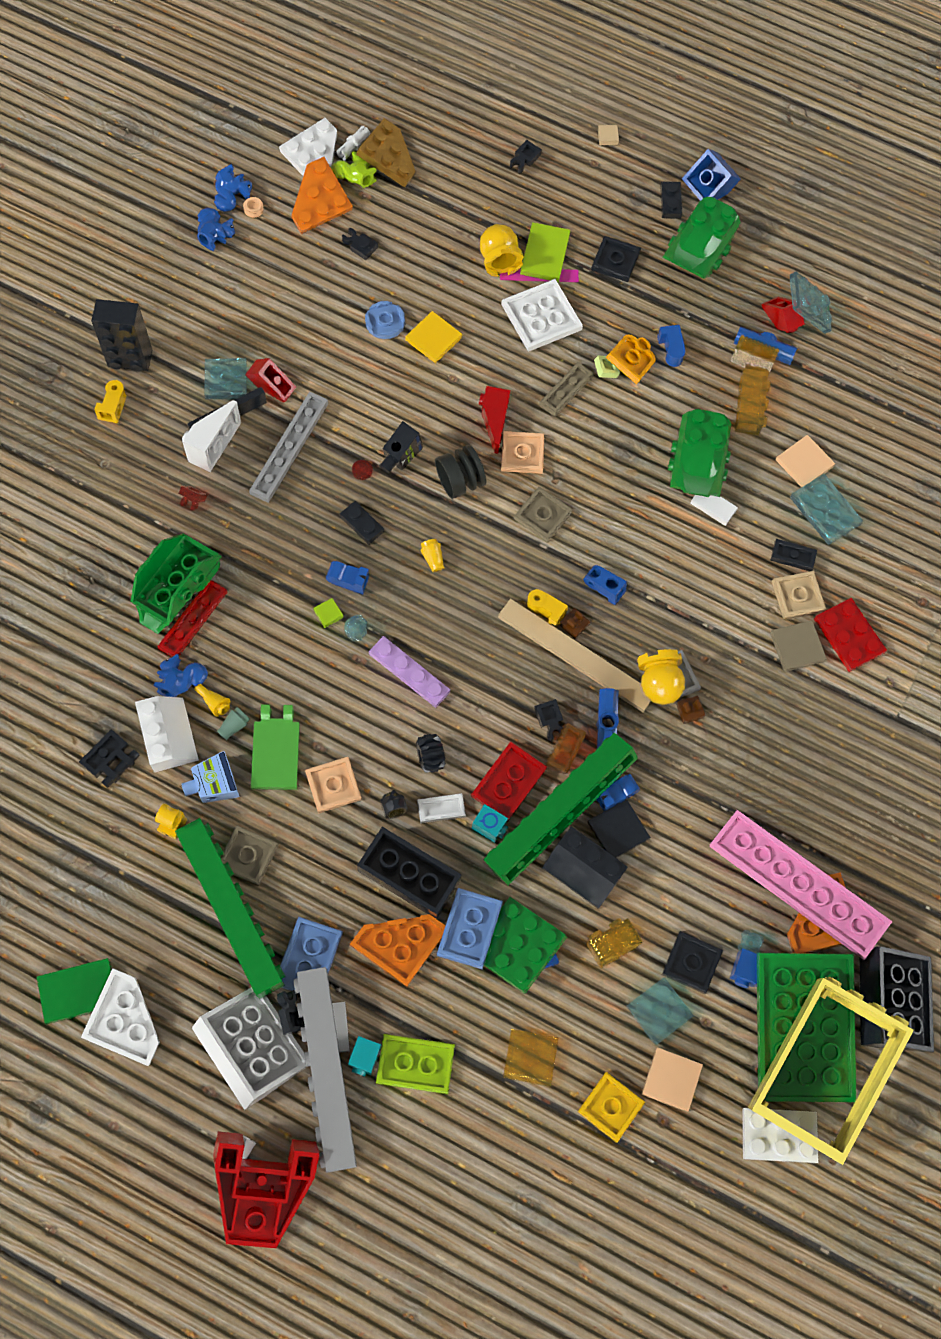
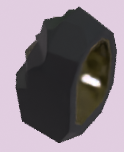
M395 790L385 794L380 800L386 819L400 817L408 812L404 796L398 794Z

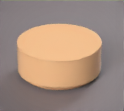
M250 197L244 201L243 207L247 216L255 218L263 213V202L259 198Z

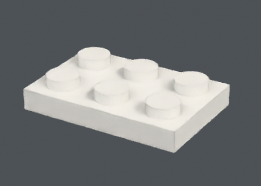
M742 1109L743 1159L818 1163L817 1149L751 1109ZM770 1109L818 1138L817 1112Z

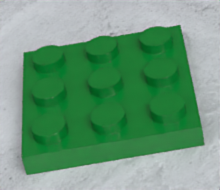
M509 897L501 907L484 966L526 994L564 943L567 936Z

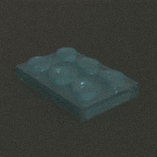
M797 271L790 274L793 310L824 334L832 331L829 296L821 292L817 286H814Z
M825 474L798 489L790 496V499L828 545L857 528L863 522L861 517Z

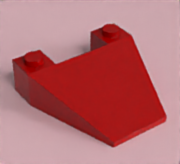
M218 1131L213 1159L226 1244L277 1248L315 1178L320 1154L317 1143L315 1141L292 1139L287 1163L242 1159L245 1146L243 1134Z

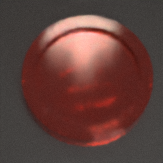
M358 460L352 466V474L358 480H366L373 473L372 464L367 460Z

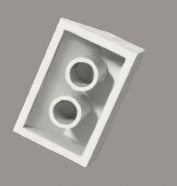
M156 696L135 702L149 763L154 773L199 761L183 698Z

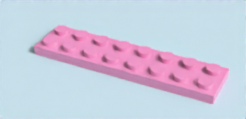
M738 810L710 844L713 850L863 960H865L892 923L890 919Z

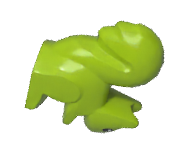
M352 151L354 163L349 164L346 161L340 160L331 165L336 178H345L349 182L356 183L363 188L377 181L376 177H374V173L377 171L376 168L369 167L371 164L357 156L355 151Z

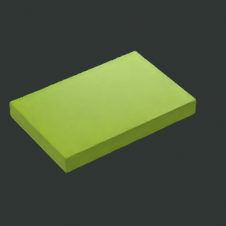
M532 222L520 275L550 281L556 279L559 282L571 230Z
M383 1034L376 1084L448 1094L455 1044Z

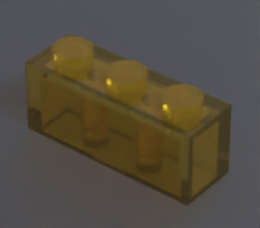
M743 369L739 380L735 432L759 435L762 428L766 427L768 417L764 413L769 404L766 392H769L771 383L770 380H767L768 372Z

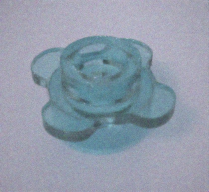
M744 930L741 933L742 940L738 944V950L740 951L744 948L756 954L760 953L759 949L764 942L763 936L750 933L749 930Z

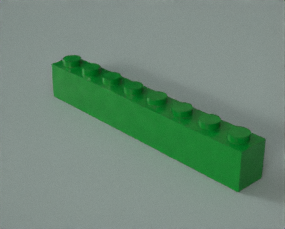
M615 732L606 738L601 746L594 753L589 754L585 761L577 769H574L562 784L557 785L553 792L545 800L541 801L529 816L524 817L520 824L512 832L508 833L496 848L489 851L483 859L488 867L508 886L638 759L634 748Z
M198 818L175 830L255 995L261 999L285 986L282 979L286 975L280 964L275 966L272 960L275 956L274 951L269 943L264 944L261 937L265 934L259 922L254 924L251 916L255 914L249 902L244 904L241 898L244 892L239 882L234 884L231 878L234 872L228 862L224 864L221 856L224 855V852L218 842L214 844L211 838L214 832L209 823L204 824L201 818Z

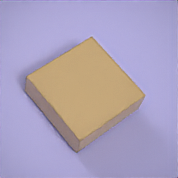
M598 125L599 145H618L617 125Z

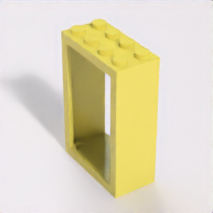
M828 976V978L816 980L748 1108L843 1165L914 1030L908 1027L909 1022L897 1015L895 1017L891 1015L890 1017L885 1014L887 1009L874 1002L869 1004L864 1002L863 995L852 989L845 991L840 988L842 984L839 981ZM827 996L888 1031L887 1036H889L834 1142L830 1141L829 1144L767 1108L769 1103L764 1100L819 997L826 999Z

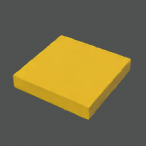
M433 311L405 336V340L435 364L462 339V333Z
M605 1072L577 1112L617 1143L645 1104V1101L609 1073Z

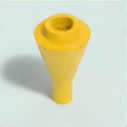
M202 684L194 687V690L203 697L214 716L225 715L229 711V698L206 689Z

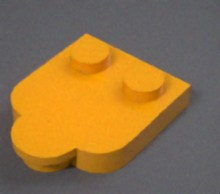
M630 334L625 335L606 356L612 364L635 384L642 379L656 361L654 353L650 350V342L643 337L637 339Z

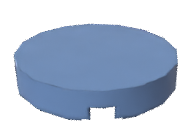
M377 302L366 312V328L370 334L377 338L391 339L403 331L405 314L400 306H396L392 302Z

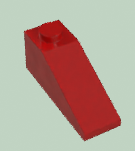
M486 386L485 394H480L479 405L482 406V417L493 451L498 454L511 390Z

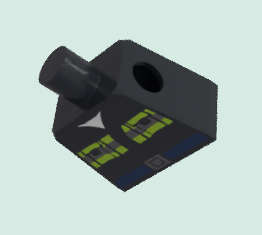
M402 421L384 445L385 459L379 466L387 473H390L395 466L403 470L423 449L420 433Z

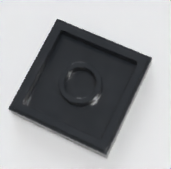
M604 236L591 271L629 282L641 247Z
M627 799L587 822L602 848L615 858L620 857L651 838Z
M679 931L661 975L706 994L723 950Z

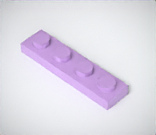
M384 636L369 651L370 656L435 708L450 693V689Z

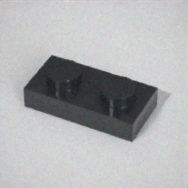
M661 181L662 218L681 219V182Z
M356 501L340 513V518L368 545L384 533V528Z
M776 539L770 561L810 572L814 568L817 550Z

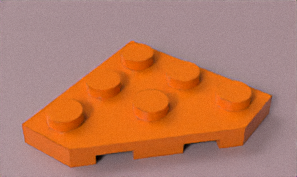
M325 157L308 163L291 216L301 234L353 209L350 200Z
M841 872L828 875L846 888ZM798 913L787 933L793 953H813L843 945L800 913Z
M430 914L378 924L363 925L350 943V946L408 987L441 941L446 925Z

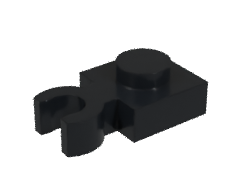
M526 140L515 151V157L510 160V168H513L514 165H519L518 173H522L524 165L531 166L540 157L542 149Z
M353 228L348 229V234L351 237L342 235V242L350 245V250L364 260H367L378 248L376 241L364 233L360 236L356 235V231Z
M554 699L534 706L540 727L547 726L548 740H554L553 731H557L560 738L564 737L565 731L558 725V722L563 721V717L557 700Z
M295 990L288 993L283 991L277 994V1001L282 1006L278 1014L283 1035L300 1033L301 1027H305L304 1017L299 1018L298 1008L296 1007Z

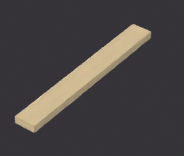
M511 598L498 614L499 619L601 686L619 690V697L644 713L651 701L644 695L641 683Z

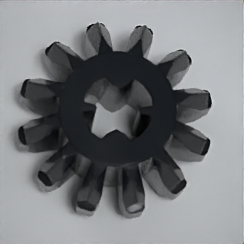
M426 734L418 737L416 742L417 756L425 773H433L443 769L446 764V758L441 738L437 734Z

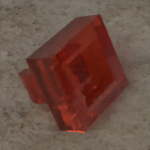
M181 486L178 493L184 496L180 501V505L186 506L188 500L192 502L190 510L192 511L198 508L199 502H205L208 494L191 486Z

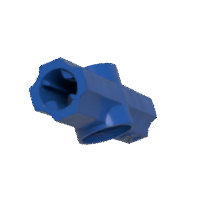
M743 327L739 328L733 343L753 351L754 355L760 359L767 360L772 358L788 365L791 364L797 350L796 347L777 341V337L772 333L763 332L759 334Z
M612 688L599 689L598 721L596 724L597 749L606 738L610 737L614 732L617 734L619 690ZM610 719L613 722V726L610 728L605 727L602 724V720Z

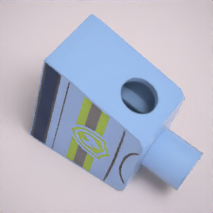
M224 751L193 766L191 771L194 780L181 784L185 797L199 793L202 803L240 797Z

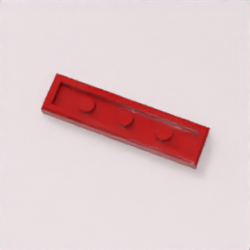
M210 580L207 586L198 592L157 646L158 649L170 657L176 654L180 656L228 593L227 589Z

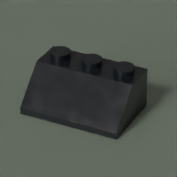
M572 826L565 833L542 867L543 870L597 909L601 907L628 868V866Z

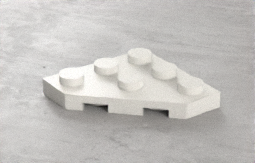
M324 118L279 146L280 152L302 176H304L307 164L321 157H325L331 167L334 160L337 129Z
M113 968L81 1038L149 1066L160 1041L136 977Z

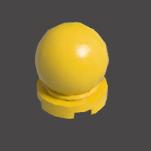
M494 224L486 228L480 237V252L485 258L486 272L490 276L499 277L498 274L507 272L508 275H511L518 271L523 265L522 260L524 257L522 250L518 247L517 235L507 225Z
M664 649L658 650V655L648 657V654L645 653L639 656L637 659L638 668L641 671H645L641 677V687L644 695L653 703L660 705L674 703L678 700L685 690V678L682 670L678 667L682 664L681 653L678 654V650Z

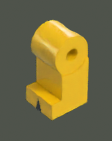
M111 380L105 386L106 394L103 403L97 402L94 410L98 420L118 423L126 400V393L120 381Z
M532 590L527 598L528 610L549 619L548 623L555 628L558 627L560 621L567 614L568 605L542 590Z
M165 803L161 805L155 817V822L160 823L157 831L176 840L178 837L175 830L183 827L187 821L181 810L174 809Z

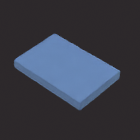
M458 888L437 956L483 969L503 901Z
M298 917L280 965L286 975L282 979L285 986L281 988L290 991L295 990L294 979L298 978L297 972L326 967L329 974L343 931Z

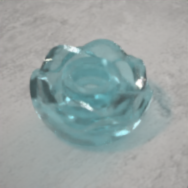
M362 615L351 616L344 626L346 636L353 642L361 641L367 634V620Z

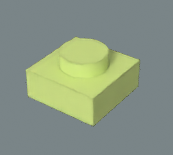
M598 355L594 359L599 377L617 378L619 376V369L606 356Z

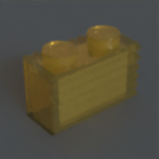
M742 335L730 362L768 377L779 349L771 348V346H767L763 342H756V340L748 339V337Z
M618 918L608 925L610 929L602 933L601 930H598L589 936L590 941L587 942L586 946L600 969L638 948L643 943L628 918L624 921Z

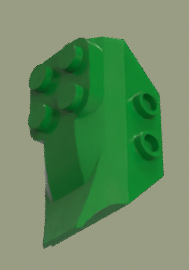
M713 197L703 198L687 221H683L680 224L677 236H672L668 244L669 248L662 258L703 279L710 277L714 270L717 271L722 263L721 258L723 256L726 257L732 247L730 243L741 223L736 210Z
M695 409L682 415L677 441L673 440L671 447L674 457L670 458L668 470L671 471L670 488L680 489L684 493L704 497H720L722 482L726 481L728 469H725V463L729 462L731 451H728L731 422L724 414Z
M184 533L162 540L153 549L147 560L139 567L134 577L130 602L138 610L139 623L159 634L172 622L193 594L202 591L219 570L222 556Z

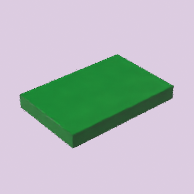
M106 958L37 976L44 1023L47 1025L92 1013L112 971L110 959Z

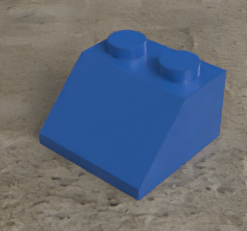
M707 149L684 175L682 180L701 201L705 197H713L717 200L722 198L736 186L741 178L718 152Z

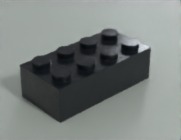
M96 299L91 322L107 366L116 370L149 371L153 350L139 303Z
M383 826L357 864L359 873L436 919L459 885L462 876L457 871Z

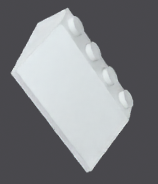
M252 987L200 1016L192 1027L244 1110L263 1099L306 1068L303 1050L292 1034L283 1035L279 1014L267 996L259 999Z

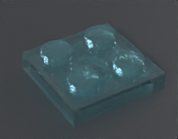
M205 359V399H237L247 394V376L245 375L247 373V359Z
M665 977L626 1006L655 1046L694 1016Z

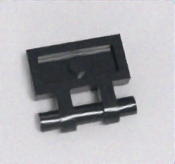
M111 729L79 763L96 779L104 772L107 777L101 783L106 788H109L114 782L117 783L121 779L119 776L128 767L131 768L135 764L134 761L140 754L133 749L126 755L124 751L129 746L128 743ZM119 758L121 762L112 770L109 766Z

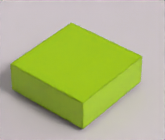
M333 598L313 608L324 628L343 618V614Z

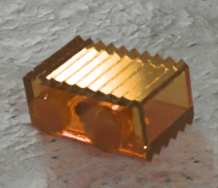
M569 723L562 726L563 729L555 742L556 745L553 746L554 749L549 754L550 758H547L548 762H545L546 766L563 774L568 773L587 733Z

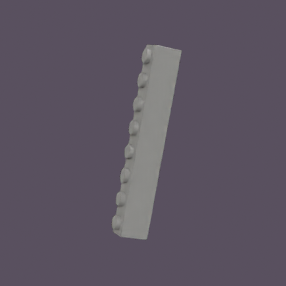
M327 968L297 972L298 978L294 979L295 992L300 993L301 1003H297L299 1018L304 1017L305 1027H301L302 1041L307 1042L308 1052H304L306 1067L311 1066L312 1076L308 1077L310 1092L314 1091L316 1100L312 1102L313 1116L318 1117L319 1127H315L317 1143L322 1142L323 1152L319 1154L321 1168H326V1173L355 1168L357 1163Z

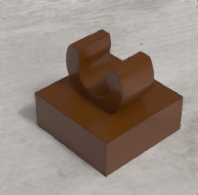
M575 608L559 623V626L574 639L590 625V621Z
M698 695L677 701L676 703L683 724L703 719L706 716Z

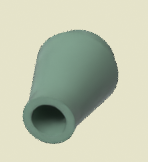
M238 707L234 710L231 709L217 732L227 740L230 736L247 726L250 718Z

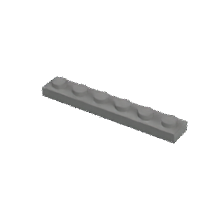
M312 392L308 393L250 488V495L265 502H270L326 409L328 399Z

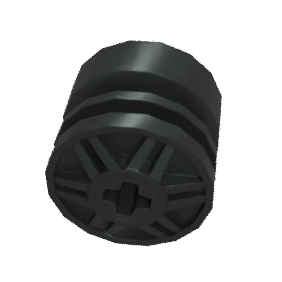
M470 444L464 446L463 449H456L455 458L450 453L435 458L438 477L445 492L451 499L465 494L466 485L471 491L477 489V486L480 488L486 485L483 464Z

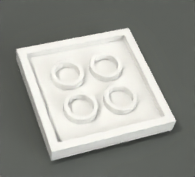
M556 279L503 299L501 303L528 352L581 331L583 327Z

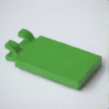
M261 705V722L254 721L251 789L297 790L300 723L293 722V705H284L283 719L271 718L272 709H270V705Z

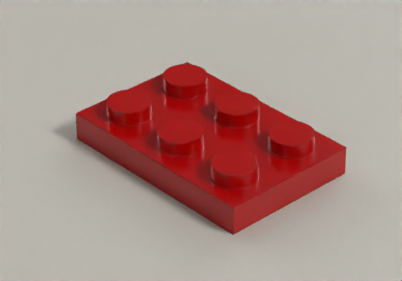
M852 597L816 615L814 618L848 672L887 652V649Z
M510 741L472 792L471 797L482 805L485 804L507 817V822H509L547 770V766Z

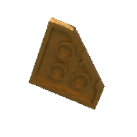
M383 118L358 148L356 155L403 187H406L416 171L401 130Z

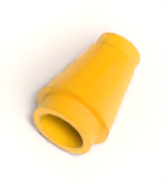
M430 539L421 543L422 549L420 551L432 572L444 569L441 544L438 543L437 539Z

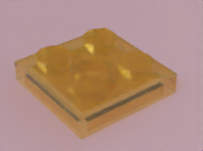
M511 1029L503 1078L551 1087L559 1038Z

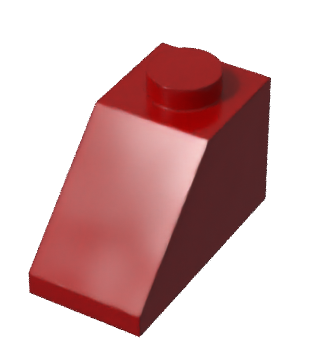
M776 297L762 303V308L778 330L792 333L797 331L798 327L805 325L800 301Z
M270 358L257 359L245 374L257 388L262 387L265 393L282 402H286L296 388L292 381Z

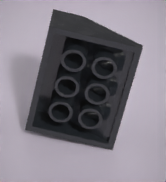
M881 946L873 947L865 960L859 957L860 994L864 996L863 1001L868 1004L877 1003L887 1009L885 1014L890 1017L891 1015L894 1017L897 1015L909 1022L908 1027L914 1031L904 1050L934 1052L931 957ZM860 1016L861 1045L884 1048L889 1038L887 1036L888 1031Z

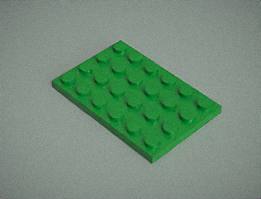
M757 953L758 1087L816 980L828 978L829 976L842 984L840 988L845 991L854 990L853 954ZM828 996L826 999L819 997L764 1100L768 1102H855V1012Z

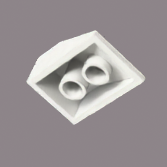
M232 400L193 424L191 429L185 432L182 442L188 462L211 472L241 424L236 401Z

